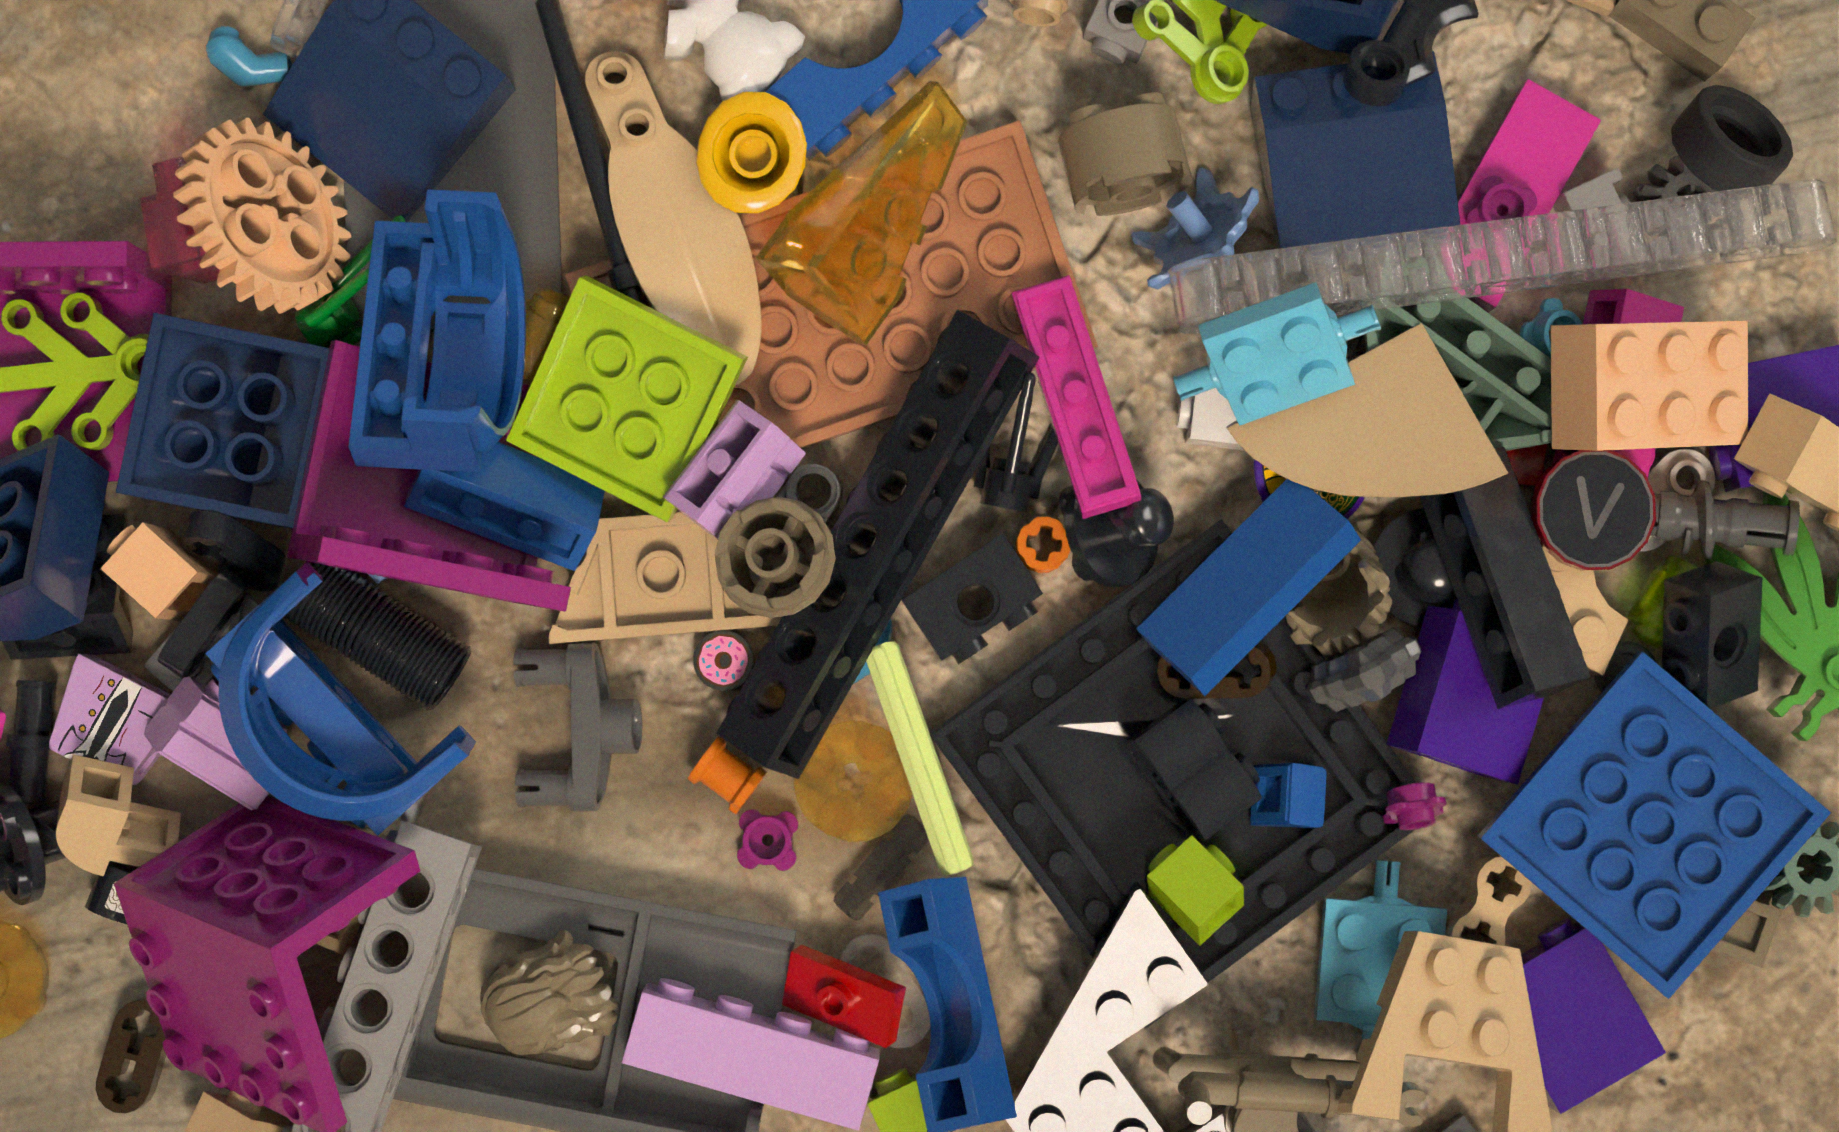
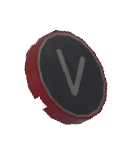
M1576 450L1558 459L1539 477L1531 498V519L1538 537L1541 538L1543 545L1549 550L1547 552L1559 563L1580 571L1610 570L1632 560L1648 543L1656 521L1655 494L1646 474L1629 457L1611 450Z

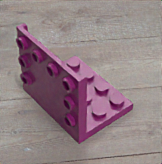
M128 241L0 242V368L54 362L25 337L11 334L4 328L1 314L5 305L10 301L23 299L36 304L42 310L44 321L88 358L109 356L113 354L90 333L65 324L60 314L63 300L68 295L77 292L90 295L101 304L103 315L130 337L138 334H149L153 313L172 316V267ZM86 301L79 302L73 310L74 319L76 322H83L88 318L90 314L88 303ZM22 308L15 314L14 322L18 329L25 328L29 324L31 319L29 310ZM144 356L139 359L137 365L140 374ZM115 380L92 383L53 431L54 436L60 434L110 472L108 482H118L136 396L113 423L114 434L112 441L101 450L80 447L73 440L71 428L74 420L79 415L93 411ZM55 387L0 393V458L18 451L12 441L14 428L19 422L30 419ZM96 420L89 422L84 429V436L90 443L96 441L101 434L100 424ZM37 427L28 430L25 436V442L28 447L41 442V431Z
M337 340L331 341L287 557L522 605L566 612L571 587L552 583L555 571L537 568L538 557L404 507L408 490L419 469L358 467L355 465L348 446L360 347ZM430 362L426 363L423 397L425 402L431 374L432 363ZM522 384L515 419L530 388L528 384ZM512 425L508 432L498 441L507 446L531 454L515 446L514 444L506 441L508 434L512 428Z
M266 796L259 807L252 811L238 803L115 882L114 887L132 937L129 941V948L134 959L142 967L149 988L146 992V998L153 1012L159 1017L166 1038L163 1041V1049L170 1062L180 1070H188L209 1080L218 1088H226L248 1098L256 1106H265L280 1113L297 1125L303 1124L318 1132H335L345 1125L347 1119L297 956L330 933L346 927L356 915L378 900L391 896L396 892L398 886L419 873L420 867L415 850L335 820L306 814L278 799Z

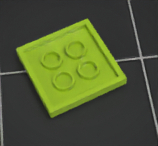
M587 275L581 276L575 285L506 441L665 522H669L673 519L677 508L663 498V496L715 429L748 356Z

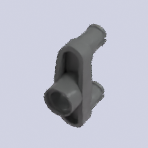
M572 642L568 644L567 649L517 648L514 653L513 665H538V670L513 671L514 682L517 687H525L526 685H567L569 690H571L572 764L569 769L527 770L519 768L515 777V786H539L540 790L515 792L517 806L520 808H526L527 806H569L573 812L597 811L605 796L612 754H637L640 750L643 728L640 703L637 699H611L605 663L601 651L595 642Z

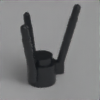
M1032 372L1026 373L1023 379L1007 459L995 457L993 469H991L989 445L977 466L973 487L983 489L980 500L981 504L1027 512L1030 498L1039 499L1042 479L1056 450L1058 441L1052 425L1030 476H1028L1030 464L1020 461L1036 382V376Z

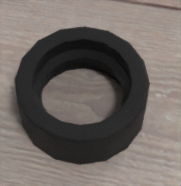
M1713 85L1703 88L1680 114L1671 128L1672 144L1681 161L1698 179L1710 188L1731 198L1751 200L1762 196L1788 167L1793 157L1792 142L1782 123L1768 108L1752 96L1733 87Z

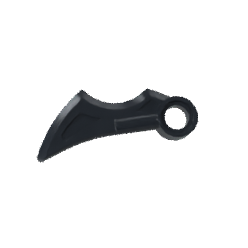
M1405 0L1382 41L1368 40L1359 43L1352 50L1343 78L1345 89L1353 98L1370 106H1387L1395 103L1401 97L1404 87L1416 83L1435 72L1432 46L1437 35L1449 25L1478 17L1479 12L1475 0ZM1366 66L1380 67L1390 74L1391 79L1382 81L1372 79L1363 72L1362 68Z

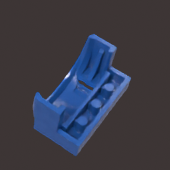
M427 189L425 212L428 223L375 221L348 447L354 463L358 467L480 472L482 454H486L510 429L517 413L522 391L526 351V308L521 261L514 234L496 193ZM449 295L486 297L491 303H453L443 300ZM435 311L433 356L425 402L423 391L431 317Z
M307 561L205 653L213 662L210 668L219 681V709L228 741L243 767L257 783L278 800L309 815L338 821H352L363 829L369 826L378 836L453 768L468 757L476 741L462 726L458 725L423 758L416 762L286 624L282 618L323 581L322 576ZM253 686L257 687L258 690L251 696L250 689ZM278 720L287 726L295 723L310 739L307 747L313 757L292 741ZM344 779L347 784L343 790L338 789L337 786Z

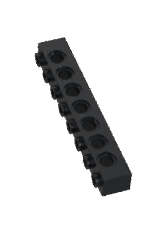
M957 309L949 325L941 332L936 348L919 378L909 388L906 401L888 432L880 439L874 457L858 485L848 495L846 506L831 530L836 559L830 582L814 603L796 614L782 616L768 643L758 653L756 664L739 694L729 704L726 717L716 734L763 767L796 779L800 778L871 654L872 647L879 640L1019 395L1025 374L1032 372L1040 357Z

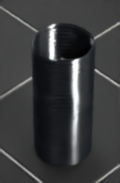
M309 562L322 576L323 581L284 616V619H289V622L299 625L300 629H304V632H309V635H314L316 639L319 638V641L325 642L326 646H332V650H338V654H344V658H349L350 661L355 662V665H360V668L370 671V675L375 674V678H380V681H385L387 685L390 684L391 688H395L396 691L405 694L406 698L410 697L411 701L420 704L421 708L425 707L426 711L433 710L446 696L464 669L471 655V646L461 643L460 639L456 640V636H451V633H446L444 629L441 630L440 626H436L435 623L426 620L425 616H421L420 613L411 610L409 606L406 607L405 603L396 600L392 595L387 596L386 591L381 592L380 587L375 588L374 583L369 584L368 579L360 577L358 573L355 574V571Z

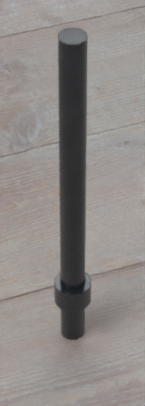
M538 0L535 3L611 261L612 269L608 271V276L612 289L649 307L647 298L630 266L615 224L609 194L608 165L559 0Z

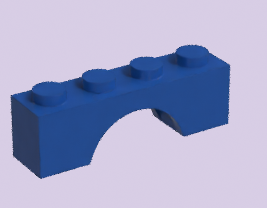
M899 0L903 13L899 31L891 45L876 59L857 67L833 68L804 57L765 92L786 102L801 121L807 142L806 158L810 161L819 152L828 157L843 146L851 137L852 133L848 129L851 124L864 113L870 118L875 117L896 98L897 93L893 88L911 73L915 79H918L928 72L942 57L938 49L956 34L960 40H963L973 33L987 18L983 10L988 6V0Z
M967 878L926 879L878 892L890 953L905 962L914 973L921 986L928 1007L931 1029L930 1047L923 1066L916 1073L927 1132H951L1017 1118Z

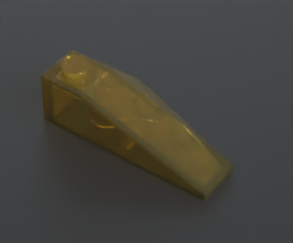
M929 81L795 205L756 257L758 262L787 296L859 344L867 345L900 299L907 281L906 278L900 276L908 252L912 244L920 245L927 226L921 224L920 221L932 191L935 192L943 188L968 123L939 82Z

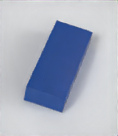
M1286 479L1136 629L1162 658L1200 693L1206 696L1361 539L1349 520L1313 490Z

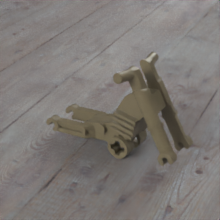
M1160 1047L1153 1054L1154 1066L1167 1073L1173 1082L1179 1083L1178 1092L1185 1098L1188 1119L1196 1125L1205 1124L1212 1117L1211 1104L1226 1105L1224 1112L1226 1132H1299L1297 1128L1298 1112L1320 1113L1322 1118H1333L1334 1114L1351 1115L1337 1113L1338 1103L1343 1090L1352 1088L1360 1067V1063L1355 1060L1318 1058L1317 1054L1312 1053L1306 1054L1305 1057L1226 1052L1214 1056L1182 1054L1168 1047ZM1413 1082L1402 1083L1400 1117L1397 1120L1402 1125L1408 1127L1421 1125L1423 1118L1416 1109L1412 1107L1405 1108L1406 1104L1410 1101L1420 1103L1426 1099L1424 1091Z

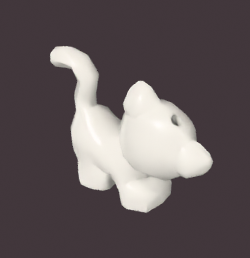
M667 0V5L683 9L668 11V23L665 27L664 59L681 61L692 53L695 42L702 44L704 47V72L719 87L722 101L742 92H764L768 90L785 70L787 59L802 48L805 36L796 26L786 21L770 22L763 15L750 11L738 12L736 7L739 0Z

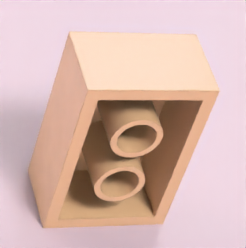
M1748 321L1551 325L1552 449L1600 451L1742 444L1748 434Z

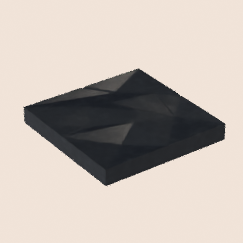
M1222 519L930 732L931 738L1092 958L1096 954L1095 948L1102 936L1106 937L1128 899L1131 885L1138 881L1149 896L1147 875L1150 873L1148 868L1152 860L1168 845L1174 843L1179 847L1189 838L1165 805L1159 792L1138 768L1124 743L1179 702L1188 700L1175 697L1163 688L1157 674L1158 662L1161 656L1146 642L1136 628L1232 534ZM1286 617L1260 641L1269 647L1275 656L1277 664L1276 675L1265 690L1249 698L1193 700L1198 706L1202 703L1207 704L1217 714L1225 729V732L1220 736L1227 749L1233 755L1237 752L1243 754L1253 766L1298 763L1326 769L1324 824L1320 828L1254 826L1250 822V807L1209 839L1199 842L1205 849L1212 844L1221 850L1235 868V872L1232 875L1244 886V906L1200 946L1149 896L1201 969L1207 982L1213 980L1414 831L1400 830L1398 823H1384L1383 815L1386 814L1385 808L1388 806L1386 793L1391 789L1413 784L1416 781L1391 747L1386 745L1387 742L1360 705L1333 712L1326 705L1310 700L1306 688L1311 681V666L1326 659L1313 644H1295L1290 637L1293 630L1287 623ZM1247 654L1230 672L1242 673L1245 683L1250 684L1251 679L1258 673H1261L1262 670L1260 665L1250 663L1249 654ZM1164 1013L1163 1015H1161L1160 1017L1146 1025L1144 1029L1148 1028L1150 1025H1152L1166 1013Z

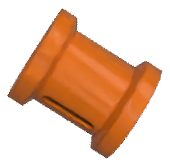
M1048 516L1036 517L1030 523L1023 526L1015 542L1016 553L1025 567L1036 573H1049L1059 568L1068 558L1070 552L1062 523ZM1040 529L1049 530L1050 540L1059 543L1060 547L1059 552H1050L1046 561L1036 560V550L1026 547L1027 538H1036Z
M718 736L687 779L693 784L702 782L729 802L728 810L736 815L768 771L761 766L756 769L752 768L726 749L727 741Z

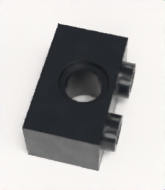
M1002 533L901 601L940 661L942 662L952 655L959 665L988 646L982 635L999 623L1003 622L1007 630L1010 631L1039 612L1032 601L1039 598L1043 592ZM980 586L989 592L992 597L993 607L987 617L981 620H970L961 614L957 600L959 594L965 588Z
M1717 561L1664 579L1662 668L1709 709L1758 691L1763 578Z

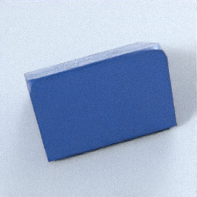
M1298 763L1254 765L1260 778V782L1256 784V787L1262 799L1251 806V825L1320 828L1323 826L1326 769Z

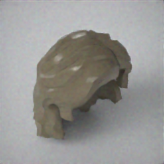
M1354 526L1353 528L1361 541L1285 616L1287 623L1293 630L1290 637L1295 644H1313L1326 656H1332L1334 652L1341 654L1346 651L1347 647L1355 648L1360 644L1361 633L1365 638L1376 635L1380 631L1379 624L1384 623L1392 605V599L1388 593L1390 591L1389 577L1383 571L1382 564L1375 554L1376 551L1373 545Z
M560 930L554 938L549 939L546 945L536 951H525L519 955L509 954L501 966L483 983L480 992L481 1013L485 1024L507 1051L517 1055L538 1054L549 1050L556 1051L561 1049L565 1043L580 1042L587 1037L610 1035L613 1029L612 1025L615 1024L618 1017L614 1011L618 1008V1002L610 996L612 991L609 985L597 984L604 975L602 967H595L597 958L591 956L594 950L593 947L588 944L572 943L574 940L571 933L566 930Z

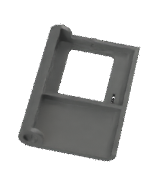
M474 868L393 1099L560 1132H759L764 1108L763 1103L622 1063L642 991L647 983L658 986L659 979L661 978L688 984L695 988L693 996L717 1002L719 995L745 1000L754 1005L752 1013L775 1019L777 1012H782L783 1008L782 1000L791 951L794 950L797 930ZM467 925L545 941L554 938L560 930H566L573 937L574 941L572 943L588 944L594 950L613 954L617 959L618 968L612 997L618 1002V1008L614 1010L618 1017L615 1024L612 1025L613 1029L610 1035L604 1036L599 1064L595 1068L586 1069L441 1040L436 1033V1024L453 933L456 927Z

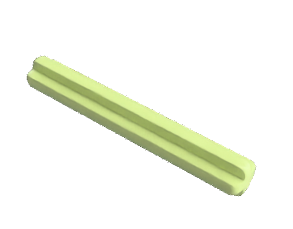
M895 641L872 647V652L866 662L938 868L943 875L961 872L974 864V858L901 650Z

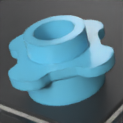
M1557 298L1544 299L1540 304V312L1531 322L1523 323L1520 328V336L1549 358H1551V339L1549 338L1551 325H1582L1575 313L1563 310V303Z

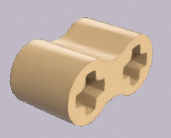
M1486 854L1476 859L1469 867L1466 877L1467 894L1465 901L1459 909L1447 917L1445 936L1461 938V932L1465 926L1472 929L1478 926V932L1485 936L1484 943L1505 946L1504 929L1507 918L1513 910L1526 901L1530 894L1532 883L1499 854ZM1504 870L1503 877L1511 882L1507 892L1497 890L1493 894L1494 887L1486 882L1487 876L1490 872L1501 873Z

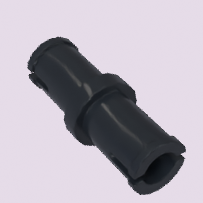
M30 680L16 681L17 697L14 733L7 734L6 747H12L9 787L18 794L23 803L47 804L46 788L49 751L51 750L49 748V741L51 738L54 690H56L57 683Z

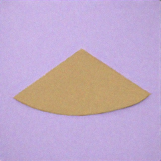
M1422 323L1348 362L1355 385L1240 426L1237 422L1227 428L1238 445L1269 470L1303 486L1338 495L1409 497L1447 494L1470 489L1508 474Z

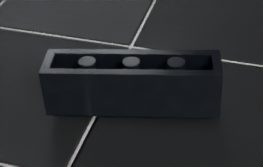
M1505 447L1496 448L1495 451L1508 474L1466 490L1447 494L1419 496L1497 709L1554 695L1591 677Z

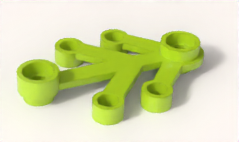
M1151 0L1134 11L1132 22L1137 34L1149 41L1160 38L1190 65V76L1193 86L1203 99L1213 104H1225L1240 95L1249 75L1248 65L1243 55L1257 31L1266 27L1267 24L1256 19L1253 21L1248 15L1231 8L1230 17L1233 26L1223 40L1219 18L1226 5L1215 0H1172L1195 21L1197 39L1174 19L1171 7L1163 0ZM1149 12L1156 17L1158 28L1151 23Z
M80 292L70 294L61 304L60 314L62 320L72 328L87 331L113 354L88 358L44 321L42 310L36 304L23 299H15L7 303L1 314L4 328L11 334L25 337L54 361L0 368V393L55 387L31 418L19 422L14 428L12 441L15 448L20 451L28 447L25 442V436L28 430L33 427H37L41 431V441L53 437L55 428L92 383L115 380L93 411L79 415L74 420L71 428L73 440L80 447L101 450L108 446L114 434L113 423L136 396L140 379L137 365L139 359L145 355L149 334H138L130 337L103 315L102 306L96 298ZM86 301L90 308V314L83 322H76L73 316L74 307L79 302ZM27 308L31 315L30 322L25 328L18 329L14 322L15 314L18 310ZM96 420L100 424L101 434L96 441L90 443L84 436V429L89 422Z

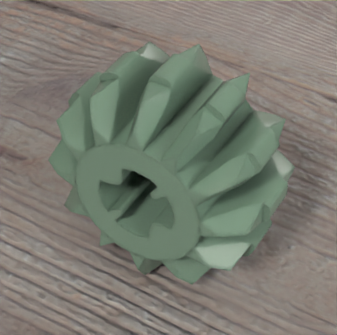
M1829 821L1822 827L1820 825L1765 888L1764 891L1776 889L1771 902L1774 907L1784 910L1792 904L1795 915L1806 918L1810 916L1814 905L1821 913L1830 914L1834 912L1832 893L1839 897V842H1837L1839 838V824L1837 822ZM1801 854L1814 856L1815 859L1809 860L1810 864H1816L1812 876L1798 874V872L1804 870L1803 867L1797 866V861Z

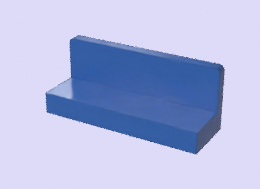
M497 442L486 454H482L480 472L419 469L408 490L404 507L575 571L597 531L605 491L541 458Z

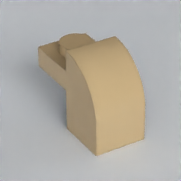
M73 754L62 782L56 827L58 846L69 861L85 871L104 876L109 861L140 867L179 842L181 813L131 802L133 767Z

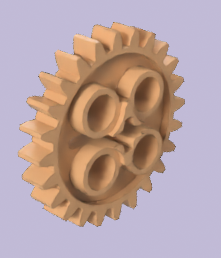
M245 118L237 124H234L231 119L193 140L195 145L182 153V157L187 164L175 171V175L185 186L173 192V197L181 203L188 205V210L177 216V220L185 225L193 226L195 234L190 236L185 242L187 246H202L205 255L199 264L201 268L215 265L220 270L217 277V285L221 288L231 281L236 284L237 301L242 302L254 295L257 309L260 311L273 304L279 314L293 307L298 311L334 290L332 284L342 279L345 275L339 265L350 259V254L339 244L350 239L351 233L340 227L337 220L348 213L344 208L333 206L330 199L339 192L338 187L324 186L320 180L326 171V167L318 165L312 168L307 163L310 149L305 146L295 152L291 149V133L286 131L274 139L273 129L269 122L266 121L255 128L250 118Z

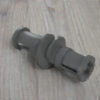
M1700 480L1697 483L1691 497L1666 491H1660V494H1655L1656 521L1650 536H1655V539L1668 541L1677 538L1683 539L1681 555L1688 554L1694 540L1701 541L1705 559H1712L1715 542L1743 548L1744 545L1780 548L1783 555H1794L1799 529V501L1789 500L1787 506L1749 503L1748 499L1739 498L1728 500L1713 499L1709 481Z

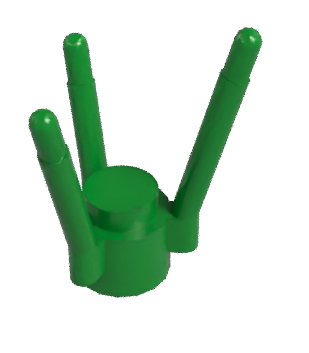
M399 215L392 222H405V218ZM373 239L342 269L345 275L342 279L332 284L334 289L332 292L303 309L296 310L295 321L297 326L311 345L329 348L331 341L334 340L346 342L350 345H355L361 341L362 326L355 328L353 325L354 322L359 320V312L351 297L368 283L369 268L363 270L355 278L353 277L370 261Z

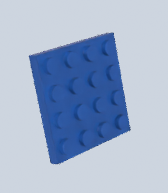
M1637 651L1479 833L1478 837L1669 999L1831 812L1642 651Z

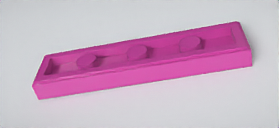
M1070 275L1012 292V300L1028 350L1040 357L1034 369L1082 519L1140 501L1141 492Z

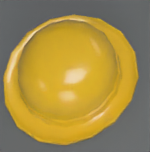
M742 92L722 101L707 118L699 136L696 164L701 184L712 199L735 213H760L779 205L796 188L805 168L807 142L801 121L786 102L767 92Z

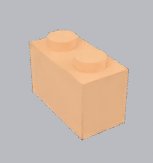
M143 522L137 529L133 525L127 527L112 541L107 549V553L111 557L100 568L153 617L174 621H182L206 587L219 574L185 552L181 546L182 538L172 529Z

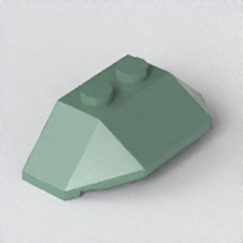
M1397 247L1360 296L1361 309L1373 304L1381 326L1379 331L1376 330L1364 334L1366 353L1422 323L1494 449L1505 447L1506 451L1552 443L1551 358Z

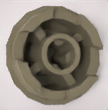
M784 497L756 500L740 511L734 512L721 529L715 549L718 580L729 599L748 613L768 618L793 615L814 603L830 582L836 559L833 535L821 515L802 501Z

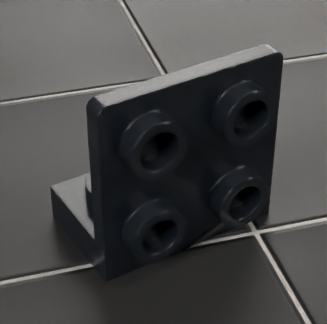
M102 515L83 622L37 640L2 641L11 660L78 656V654L105 655L131 653L133 631L119 601L120 586L100 569L111 557L107 553L109 545L127 528L124 515Z

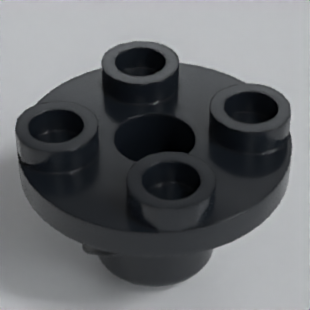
M1137 480L1141 492L1140 501L1082 519L1072 485L1062 490L1059 497V507L1064 516L1066 537L1073 554L1072 566L1079 578L1084 581L1094 580L1103 586L1115 588L1134 584L1150 571L1157 556L1158 545L1168 540L1174 526L1172 507L1160 491L1153 488L1144 489Z
M1424 508L1409 511L1391 520L1380 532L1373 544L1376 551L1375 554L1382 564L1383 571L1390 580V591L1388 593L1392 599V605L1388 613L1405 624L1421 628L1428 606L1452 609L1454 600L1457 597Z
M0 785V892L4 891L14 903L26 905L38 901L44 893L46 882L45 865L66 858L56 840L60 801L27 810L21 798L12 788L7 785Z

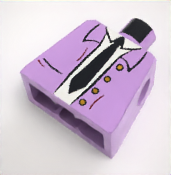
M78 654L49 741V748L70 760L74 754L133 767L132 785H137L160 757V754L156 752L144 736L145 728L159 709L167 705V699L171 693L96 655Z

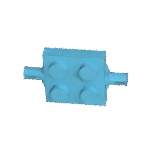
M1317 282L1199 324L1202 342L1207 351L1206 360L1208 365L1178 376L1175 375L1173 379L1181 401L1216 388L1229 401L1240 426L1355 385L1346 358V341L1376 330L1379 331L1381 326L1373 304L1337 318L1336 313L1324 303Z
M1375 860L1373 895L1355 900L1323 898L1314 1018L1316 1020L1349 1023L1362 1030V1040L1371 1038L1382 1007L1376 1003L1403 933L1405 931H1421L1444 936L1446 933V908L1413 905L1401 898H1397L1401 865L1399 861Z

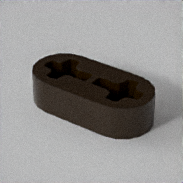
M1259 642L1248 654L1250 663L1260 665L1262 672L1255 675L1251 679L1250 684L1245 683L1242 673L1229 672L1206 696L1200 693L1191 683L1186 684L1185 678L1180 673H1174L1173 667L1162 657L1158 662L1157 674L1163 688L1175 697L1184 699L1249 698L1258 695L1271 684L1276 675L1277 664L1275 656L1269 647Z
M147 998L127 1003L118 1011L113 1021L98 1071L95 1088L98 1100L105 1108L114 1113H129L147 1104L157 1089L166 1054L163 1049V1041L166 1038L159 1017L149 1006ZM146 1010L150 1012L149 1022L158 1026L157 1034L146 1036L142 1041L140 1050H136L134 1047L138 1037V1029L130 1026V1019L143 1015ZM130 1060L136 1061L132 1074V1081L141 1085L140 1092H134L124 1100L120 1098L121 1088L112 1084L113 1077L125 1074Z

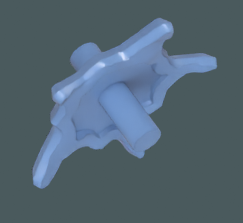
M1203 167L1199 168L1196 177L1197 193L1194 200L1192 201L1185 191L1176 193L1168 200L1166 206L1173 215L1170 217L1168 226L1158 232L1138 231L1131 234L1132 241L1135 244L1155 251V263L1163 266L1160 273L1152 275L1147 279L1148 287L1158 290L1178 277L1191 271L1200 270L1208 265H1211L1216 272L1228 269L1235 261L1233 245L1246 231L1247 218L1259 202L1258 189L1249 188L1241 198H1236L1231 192L1220 194L1211 171Z

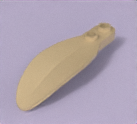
M611 51L603 53L594 58L587 67L585 88L588 101L610 149L608 164L610 200L618 234L630 266L654 310L748 356L735 384L738 385L748 378L756 365L762 326L756 270L741 220L737 213L716 203L701 184L696 164L697 150L686 138L667 124L641 64L634 57L624 52ZM611 73H619L625 77V80L619 84H611L605 80V77ZM633 124H642L648 130L643 135L635 136L630 134L627 128Z

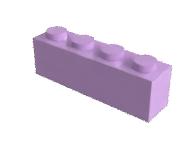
M661 978L659 979L658 986L650 983L645 985L622 1060L623 1064L859 1131L880 1054V1049L870 1047L868 1040L841 1029H836L834 1036L811 1030L812 1021L791 1013L777 1012L775 1019L752 1013L753 1004L731 996L719 995L717 1002L693 996L694 987L672 979Z

